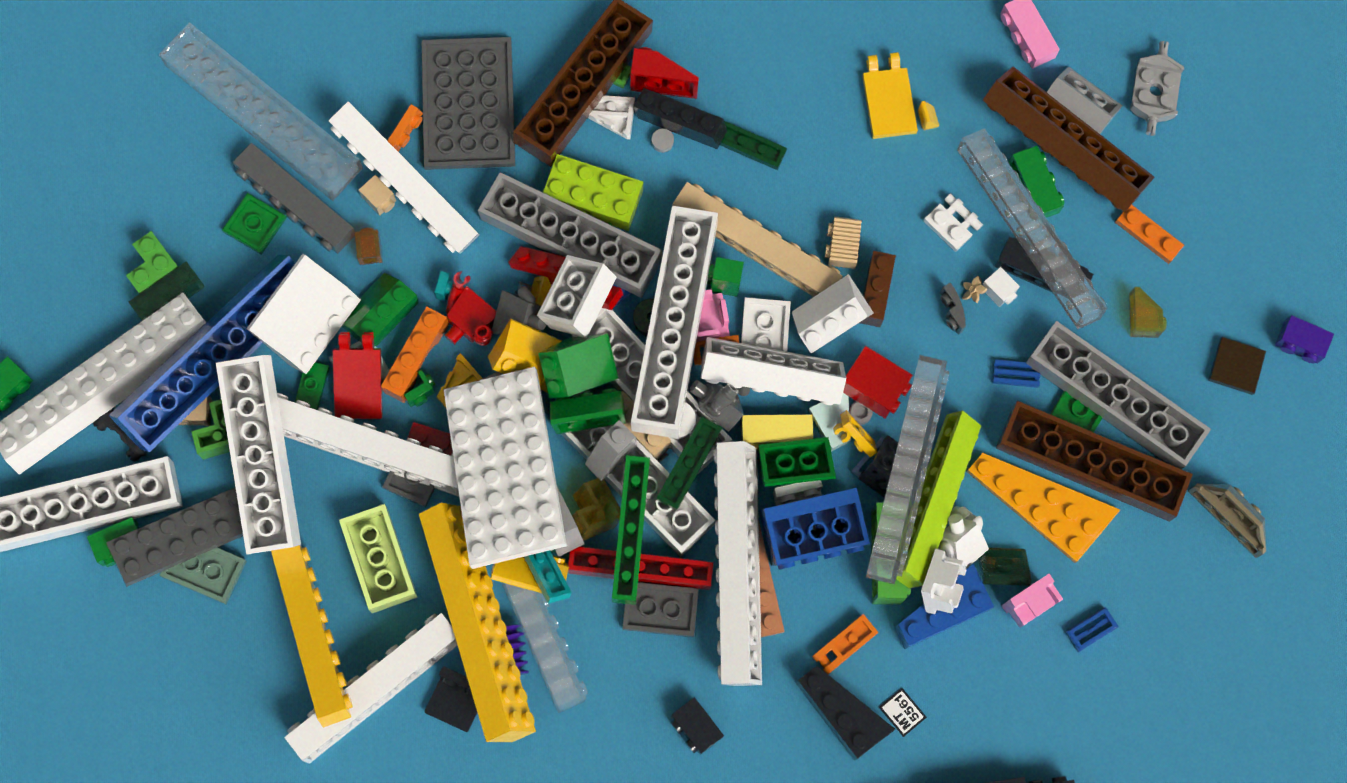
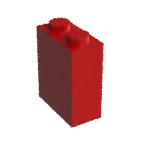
M865 346L846 375L843 393L886 419L890 412L894 414L901 404L898 401L900 395L906 396L912 387L909 381L913 375Z

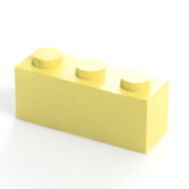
M743 415L741 418V441L756 447L757 451H759V445L813 439L812 415Z

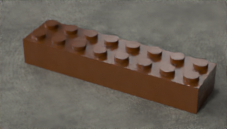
M613 0L513 131L514 144L551 167L556 155L562 153L589 117V114L595 109L602 97L631 61L634 48L639 49L652 33L653 20L624 1Z
M1015 67L1010 68L997 79L983 99L991 110L1002 115L1009 124L1016 126L1025 137L1032 139L1040 145L1043 151L1050 153L1058 159L1062 166L1072 170L1080 180L1086 181L1094 188L1095 192L1105 196L1117 209L1126 212L1155 178Z
M1019 401L1013 405L996 446V449L1169 522L1177 517L1193 475Z

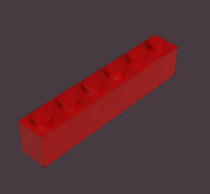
M578 547L570 551L568 574L614 579L616 551ZM641 554L638 582L710 590L714 562Z

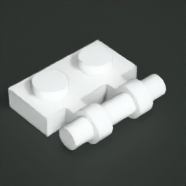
M949 194L945 201L950 207L946 210L939 204L924 218L923 222L950 248L957 252L973 235L967 229L972 226L978 231L983 224L977 219L978 216L974 212L971 213L963 206V202L959 198L956 199L952 194ZM955 212L965 219L962 224L953 216Z

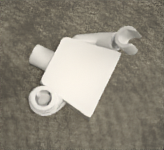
M955 506L951 511V516L948 518L949 526L943 533L944 536L940 542L939 550L945 551L947 557L963 560L967 569L988 550V545L981 532L983 526L982 517H976L966 507Z

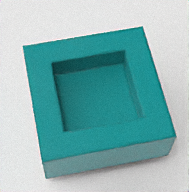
M440 272L435 289L436 299L446 301L447 294H450L454 284L451 281L450 273Z

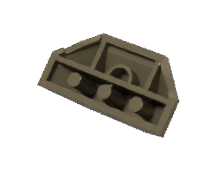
M1196 484L1188 490L1255 558L1266 552L1265 518L1261 515V511L1256 505L1250 504L1244 498L1241 490L1229 484Z

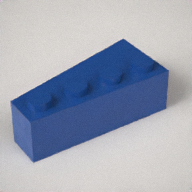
M974 564L966 569L965 576L959 575L957 577L956 584L963 585L964 590L957 608H954L953 613L936 610L935 614L927 613L923 604L895 627L904 649L994 608Z

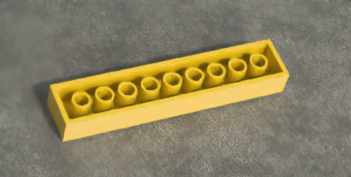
M441 502L419 513V517L486 742H514L536 732L535 720L528 707L527 694L521 684L520 671L513 657V648L506 636L507 629L499 612V602L495 598L492 589L493 582L488 576L486 566L472 569L469 565L461 506Z

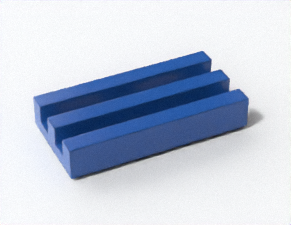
M994 360L992 384L1034 388L1040 386V373L1035 370L1034 372L998 369V366L1032 369L1026 362ZM998 374L1034 378V381L998 378Z
M1104 607L1065 633L1070 637L1072 644L1076 646L1077 652H1080L1119 626L1108 609ZM1102 614L1105 615V619L1075 636V631ZM1108 622L1111 624L1109 628L1082 645L1080 644L1079 640Z

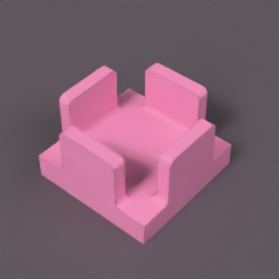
M705 290L696 342L704 341L707 337L719 338L730 336L726 301L723 299L722 293L712 294V290Z
M1048 574L1002 605V608L1006 613H1010L1021 628L1063 600V598L1053 585L1055 581Z

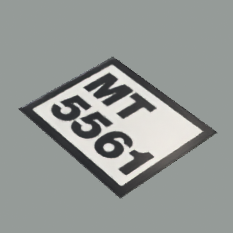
M903 688L879 706L880 710L903 737L927 718Z

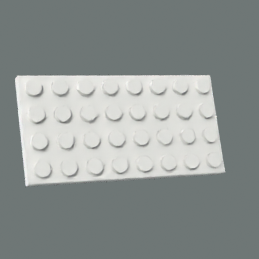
M531 367L444 389L470 567L474 569L566 547L537 369Z

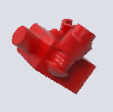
M460 271L454 275L455 284H453L448 296L446 314L449 324L453 327L445 334V337L454 345L464 336L470 342L475 341L481 346H486L491 341V328L493 327L497 311L468 286L463 287V285L469 283L471 278L468 275L463 282L460 279L462 273Z

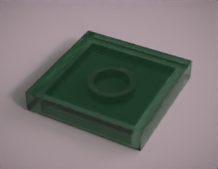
M988 547V550L978 558L983 584L1031 585L1032 579L1025 549Z

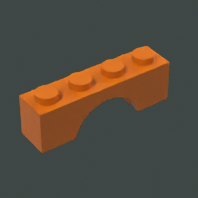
M426 306L381 385L385 394L405 403L404 394L411 391L416 384L417 371L420 370L428 353L439 343L449 326L446 316Z

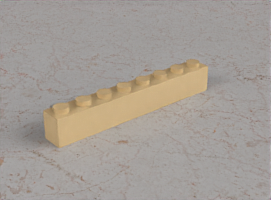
M687 182L673 202L672 206L718 213V225L715 236L717 239L813 297L843 277L835 267L826 266L821 263L817 256L804 253L797 244L784 241L777 232L766 230L759 221L746 218L739 209L728 207L723 204L722 199L715 195H708L697 184L692 185Z

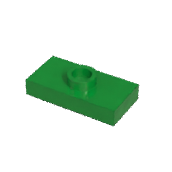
M315 362L307 374L302 373L295 403L297 400L310 404L312 409H319L330 368L329 365Z

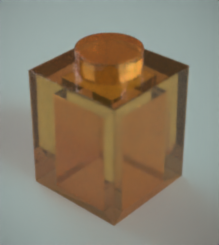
M363 228L359 232H355L359 264L382 263L381 238L378 229Z

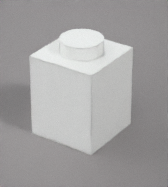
M1001 267L983 283V286L988 289L985 293L998 307H1001L1004 303L1009 305L1018 296L1016 292L1020 286Z

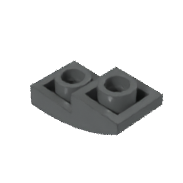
M950 282L942 288L940 299L945 307H950L945 316L948 327L952 331L955 330L959 335L966 327L965 315L960 298Z

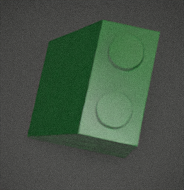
M608 333L588 335L587 338L580 336L570 337L538 353L549 399L569 397L619 378Z

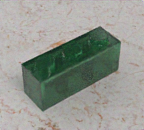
M184 262L130 300L129 304L143 321L182 292L189 299L205 286L189 264Z

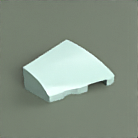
M844 393L840 404L825 405L819 403L808 410L820 430L819 434L821 437H829L831 452L851 442L850 438L849 441L843 443L841 435L845 432L841 431L835 435L833 430L836 424L842 423L840 414L846 410L849 412V396Z

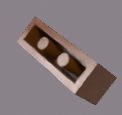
M873 251L863 297L872 309L873 314L861 321L860 324L881 327L885 316L896 255Z

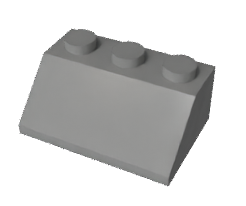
M1070 67L1056 78L1047 91L1049 95L1099 134L1103 132L1122 107L1120 103Z

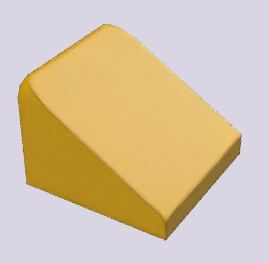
M922 101L918 108L922 128L928 130L939 127L934 106L926 101Z

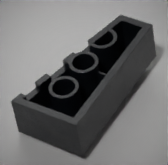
M818 666L796 682L797 686L854 761L895 730L894 727Z

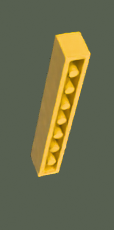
M301 545L272 550V557L317 719L323 728L351 718L349 709L353 708V704L349 694H345L343 689L347 684L343 672H339L337 665L341 663L337 651H333L331 644L334 643V638L331 630H327L325 623L328 622V617L325 609H321L319 602L323 600L319 588H315L313 584L317 579L313 568L308 566L307 561L311 560L307 547L302 548Z

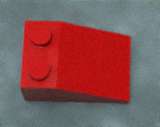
M648 47L634 48L630 91L641 92L645 88L661 95L697 99L699 77L658 51H653Z

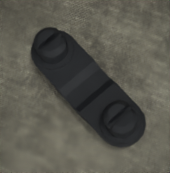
M113 409L93 422L94 427H97L100 431H105L108 427L120 435L121 440L130 447L126 451V456L130 457L131 461H139L141 456L148 454L147 451L141 450L110 418L109 414L114 411Z

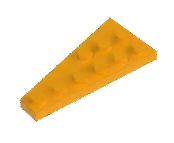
M984 453L967 470V473L1074 563L1082 557L1120 511L1118 508Z

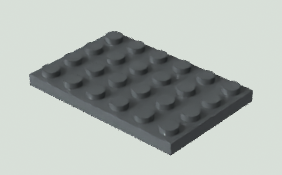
M511 37L422 40L425 170L515 167Z

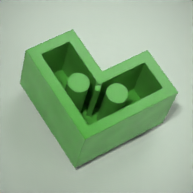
M152 231L132 244L145 262L126 276L145 301L183 275Z
M222 399L209 403L214 425L191 431L196 452L203 460L230 452Z

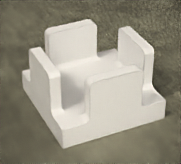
M935 549L921 593L927 613L935 614L936 610L953 613L954 608H957L964 590L963 585L956 584L958 574L965 576L966 566L963 560L947 557L945 551Z

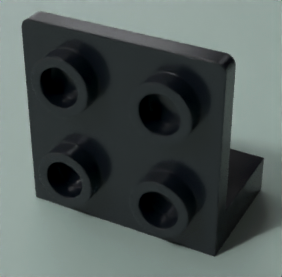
M887 435L874 460L861 472L858 479L891 503H899L911 492L924 461Z
M443 666L439 673L441 678L425 709V713L464 732H469L478 712L466 676Z

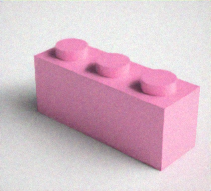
M1013 0L1004 4L1001 11V20L1010 29L1013 42L1016 45L1018 44L1022 50L1024 61L1029 63L1033 69L1055 59L1060 49L1032 0Z

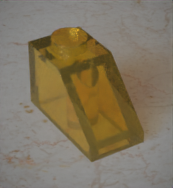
M1134 287L1129 293L1130 336L1158 338L1166 330L1167 326L1166 317H1163V309L1140 287Z

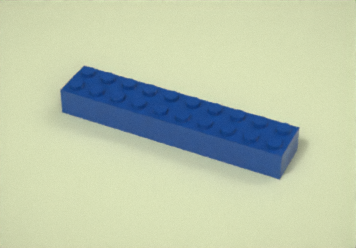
M277 255L109 414L110 418L141 450L147 452L153 450L219 386L216 363L248 358L263 344V342L247 330V327L295 265V262L289 255Z

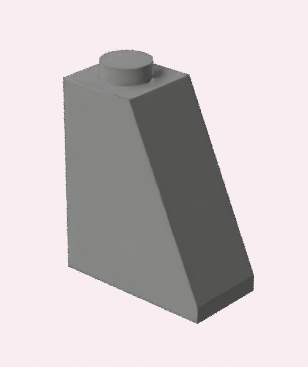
M619 420L600 438L585 465L602 481L626 459V455L629 456L636 450V437Z

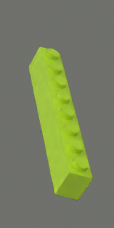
M963 410L946 414L889 572L890 575L908 588L920 587L924 584L935 549L939 548L940 542L943 539L948 518L951 516V511L957 499L961 482L964 479L968 462L971 459L974 445L978 439L981 425Z

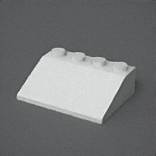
M302 254L247 327V330L288 365L307 374L361 299L309 257Z

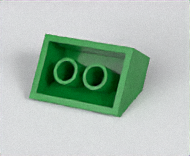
M384 273L359 298L361 301L342 327L361 343L364 332H374V347H377L418 304L417 294L399 279Z
M607 389L602 391L603 394L593 395V393L588 392L580 394L578 398H556V401L550 402V421L556 434L613 426L619 420L626 424L624 400L621 391Z
M829 437L759 445V466L765 487L836 479Z

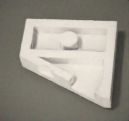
M603 96L595 109L589 114L588 119L626 139H630L635 97Z

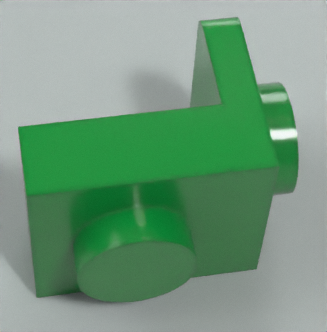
M422 369L417 372L423 384L404 394L410 407L423 405L428 401V397L435 394L433 386L436 385L430 374L427 373L425 375Z

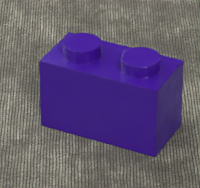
M1291 315L1284 321L1275 345L1280 347L1285 353L1296 354L1308 363L1318 364L1326 357L1334 333Z

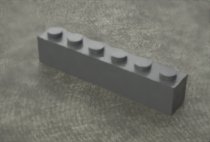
M250 143L233 161L237 169L235 173L242 180L246 181L248 179L253 183L252 187L260 195L265 193L269 196V202L277 209L282 207L287 212L286 216L292 222H300L304 226L302 229L312 238L314 235L321 240L319 243L327 251L333 250L338 254L356 235L354 228L253 143Z

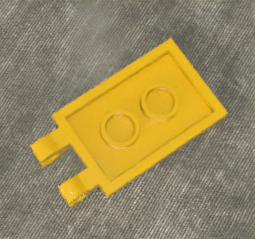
M899 52L890 53L888 58L890 70L878 71L877 55L868 56V60H866L868 72L863 73L862 79L872 139L917 134L918 131L907 68L900 69Z

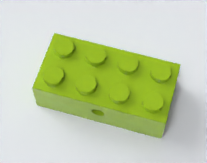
M557 154L543 193L607 224L610 222L614 227L629 231L643 193L644 182Z

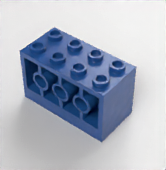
M857 488L765 508L759 511L771 565H778L779 570L795 566L794 561L801 560V564L818 561V556L824 555V559L841 556L842 550H847V554L865 550L864 545L870 544ZM836 521L842 526L840 533L834 528ZM813 526H815V529H819L817 538L811 534ZM790 531H792V534H796L794 544L791 540H788Z

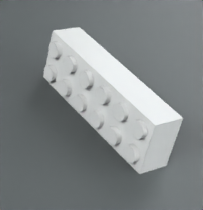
M710 337L706 338L701 362V379H705L709 383H729L735 388L744 386L756 392L771 391L778 396L786 397L792 395L804 401L814 399L819 400L825 405L841 403L846 382L843 362Z

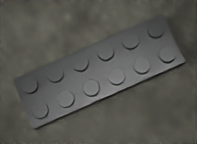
M236 487L106 542L126 587L242 537L243 530Z

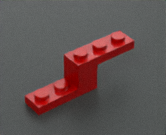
M520 246L509 260V265L512 269L548 277L552 286L566 257ZM612 286L602 308L612 310L623 296V291L620 287Z

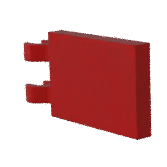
M340 332L338 336L340 348L333 349L335 417L340 418L341 415L352 419H382L381 348H374V332H364L362 334L363 348H350V332Z

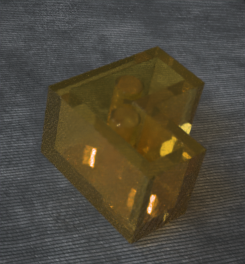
M596 478L583 483L573 495L580 510L576 511L572 517L584 541L614 529L619 524L621 508L604 479L600 481Z

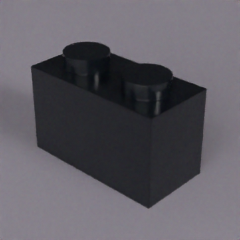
M695 697L671 715L673 719L670 722L678 734L683 732L688 738L685 743L693 753L703 754L724 737L723 733Z

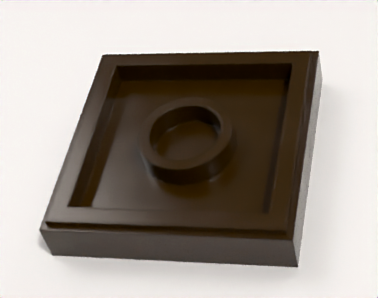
M1221 337L1208 381L1251 395L1255 394L1266 351Z

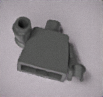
M519 281L517 291L514 293L502 290L492 334L501 335L510 318L536 330H543L546 327V324L537 316L541 305L536 304V298L530 292V284Z
M696 380L691 385L689 391L696 396L699 409L729 432L744 415L737 394L747 396L750 388L744 386L735 388L729 383L726 386L709 382L704 385Z

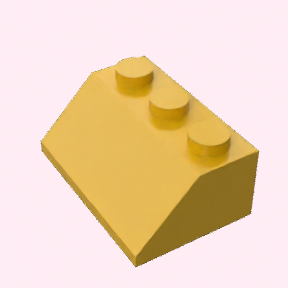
M510 318L488 355V359L492 369L502 374L535 367L538 373L540 390L548 393L538 353L562 342V340Z
M553 555L566 580L569 569L568 563H565L564 558ZM524 557L493 564L491 569L492 580L542 593Z

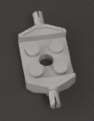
M1167 41L1159 42L1157 55L1140 58L1137 64L1131 111L1148 122L1146 135L1150 133V136L1156 134L1158 122L1171 120L1178 113L1176 107L1181 73L1184 70V66L1167 55L1169 45ZM1150 88H1159L1161 95H1153L1150 92Z

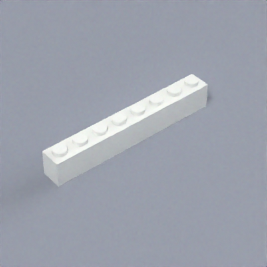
M349 102L329 120L333 125L330 129L339 138L344 136L349 141L347 147L355 155L360 152L365 157L362 162L371 171L375 168L381 174L379 179L388 188L392 185L397 190L395 195L404 204L408 201L414 207L411 211L419 220L425 218L430 223L427 228L436 237L441 234L446 241L443 244L452 253L457 251L461 254L479 236L474 228Z

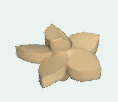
M979 276L974 278L972 283L963 282L964 288L968 291L963 295L962 299L967 300L972 297L973 301L978 303L979 295L984 294L988 290L982 285Z

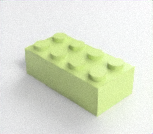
M383 504L340 519L341 528L369 611L375 613L417 598L386 505Z

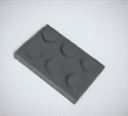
M638 583L636 605L625 604L623 630L694 637L699 589Z

